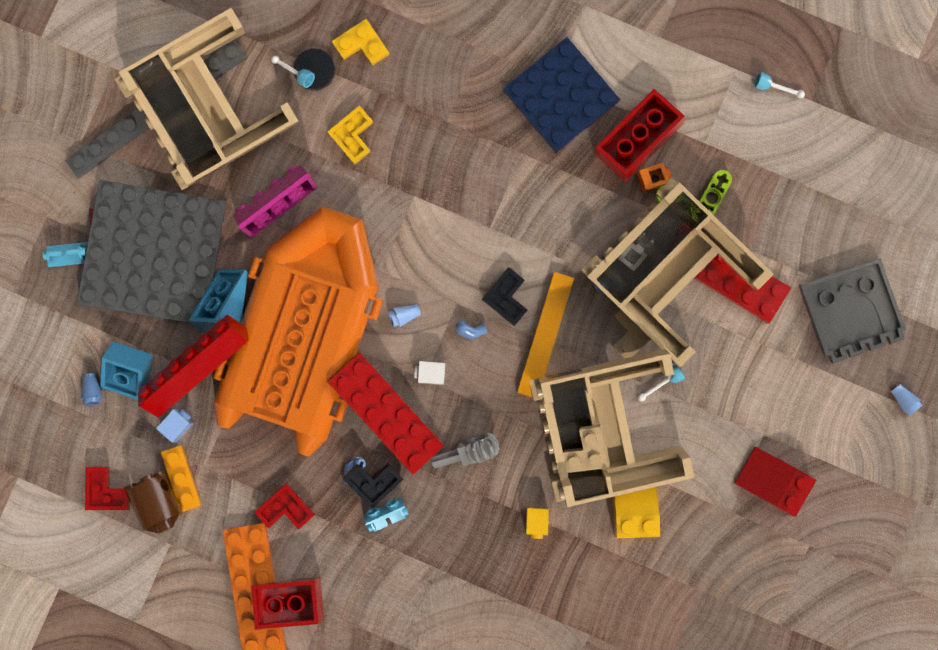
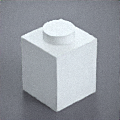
M419 361V366H415L414 378H418V383L444 385L445 363Z

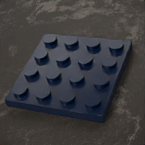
M568 37L503 88V92L555 153H558L620 102V98Z

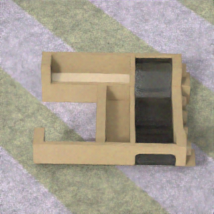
M232 8L119 72L120 76L115 78L116 83L128 100L136 97L133 100L139 111L143 110L145 112L147 125L151 130H156L159 135L156 137L158 143L162 148L166 147L170 153L167 157L172 166L177 168L171 173L181 190L299 123L287 102L280 106L281 109L244 129L202 58L245 34L244 28Z
M671 178L656 193L662 201L659 203L656 200L648 208L650 213L645 218L640 216L632 224L635 228L630 233L625 231L617 239L620 243L615 248L610 246L603 254L605 257L603 261L596 255L582 271L662 350L666 349L670 353L671 359L681 367L696 351L658 316L668 303L717 254L753 289L759 290L774 273L680 182L677 183Z
M666 349L530 380L533 400L541 399V401H538L541 414H545L546 421H542L545 434L549 433L550 437L547 447L549 454L554 455L555 461H552L551 465L555 475L549 477L556 502L565 500L567 507L694 478L691 458L681 445L634 456L619 381L662 372L665 376L674 375L671 355ZM602 424L610 467L567 473L563 455L564 450L583 448L579 432L581 427Z

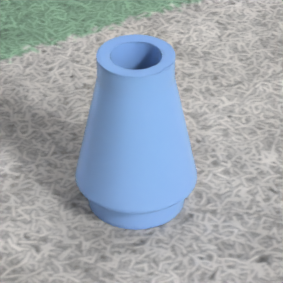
M414 304L394 307L391 311H388L392 326L400 328L414 318L421 316L418 305Z
M901 384L891 391L903 413L906 412L909 416L923 406L920 403L921 399Z

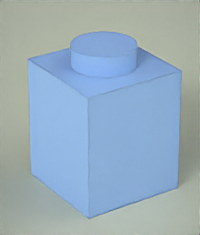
M173 409L156 429L172 443L180 440L194 423L190 420V414L185 410Z

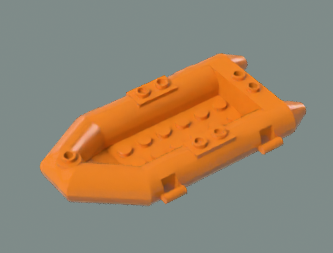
M324 206L267 248L263 259L254 257L247 277L256 280L241 324L247 328L249 341L216 368L213 379L221 381L214 400L218 426L230 429L245 413L295 430L298 453L309 457L327 440L333 421L342 422L348 405L327 381L356 355L368 318L377 320L383 303L382 299L376 298L379 285L363 219ZM262 262L264 263L260 277H257V273ZM374 300L370 314H366L370 301ZM226 364H228L229 367L225 378H222ZM337 401L339 402V405L334 416L332 415V412Z

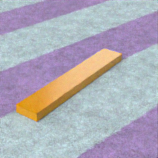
M557 272L553 274L517 391L519 394L532 397L530 380L545 376L574 281L573 277Z

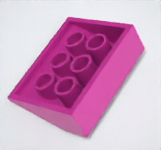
M301 165L289 168L286 171L287 175L282 179H275L269 184L270 188L265 192H258L253 196V201L248 205L243 204L236 209V214L233 217L239 228L250 238L255 237L318 188L311 176Z

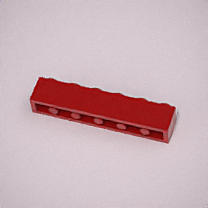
M228 314L221 320H218L209 331L203 333L194 344L188 346L179 357L173 359L165 369L158 372L150 382L139 389L138 406L159 418L249 341L247 328Z

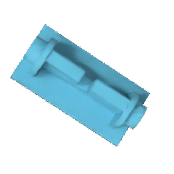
M88 242L46 246V251L43 252V259L47 260L48 267L84 264Z
M401 497L399 499H392L386 505L368 510L363 517L369 531L374 530L376 532L388 526L387 518H390L393 524L405 519L409 512Z

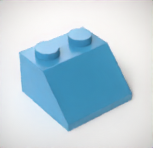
M112 342L102 357L100 388L138 400L139 389L148 382L152 370L153 355Z

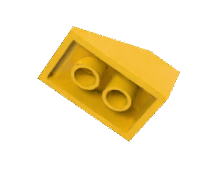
M657 487L613 497L614 536L616 538L660 537Z

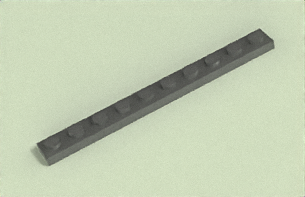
M234 39L205 59L204 62L216 81L248 57ZM175 81L149 101L162 120L187 102V99ZM137 108L66 159L65 162L76 177L80 179L148 130L149 126L145 121V118H147L143 110L139 111Z

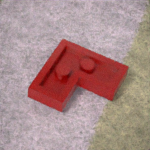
M86 467L85 510H130V501L124 488H109V467Z
M288 483L254 512L268 528L285 514L298 530L315 516V513Z

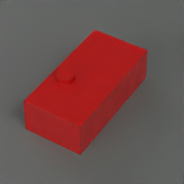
M653 89L595 147V155L626 182L684 124L685 115L657 90Z

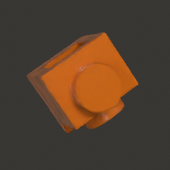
M664 163L639 170L637 177L643 194L664 186L671 179L670 170L668 167L665 168ZM651 176H656L658 181L653 182Z

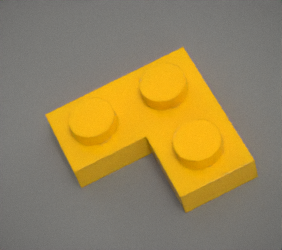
M367 19L332 41V44L343 60L362 50L373 66L390 55Z
M359 105L328 131L331 138L354 165L371 152L358 135L372 125L373 121Z

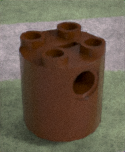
M164 470L141 478V482L137 484L132 483L124 487L143 532L149 531L159 534L175 527L174 525L179 515L183 514Z

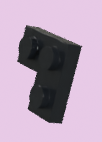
M508 267L482 298V301L511 325L515 326L528 311L512 297L525 280Z
M387 463L373 477L357 464L343 477V480L373 509L403 478Z

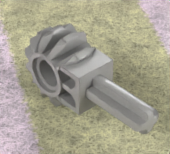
M482 433L459 442L457 449L433 456L431 464L434 468H439L459 461L462 462L463 466L477 462L481 463L499 453V442L494 434Z

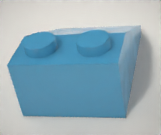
M218 269L188 321L202 333L209 331L218 320H221L227 314L240 323L243 314L248 272L245 269Z

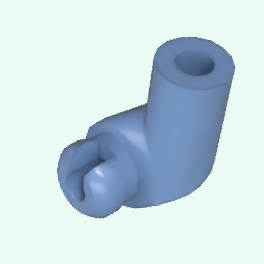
M355 457L349 461L344 467V476L357 464L364 469L366 461L361 457Z

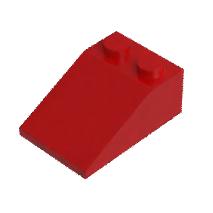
M754 447L734 484L787 515L796 517L817 480L771 454Z
M321 577L251 586L255 630L315 625L324 621Z

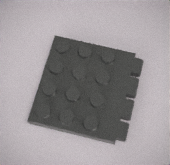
M881 258L799 285L824 357L829 356L832 364L847 359L845 350L851 358L867 352L865 344H867L869 351L886 346L885 337L889 344L904 340L903 331L906 330Z

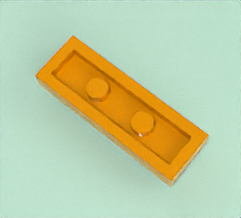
M183 445L162 451L161 455L170 483L182 512L202 506Z

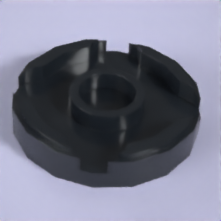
M312 48L305 50L298 55L294 62L295 70L306 69L315 75L312 85L306 88L307 90H322V88L330 85L335 77L333 59L321 49Z

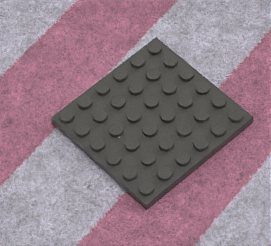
M99 180L77 304L190 323L188 320L214 278L227 202Z

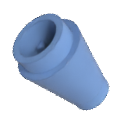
M84 374L80 400L83 401L85 406L98 405L101 403L102 394L96 374Z

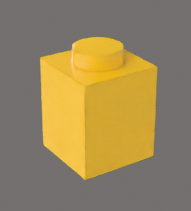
M526 507L525 533L530 534V538L543 539V535H548V508Z

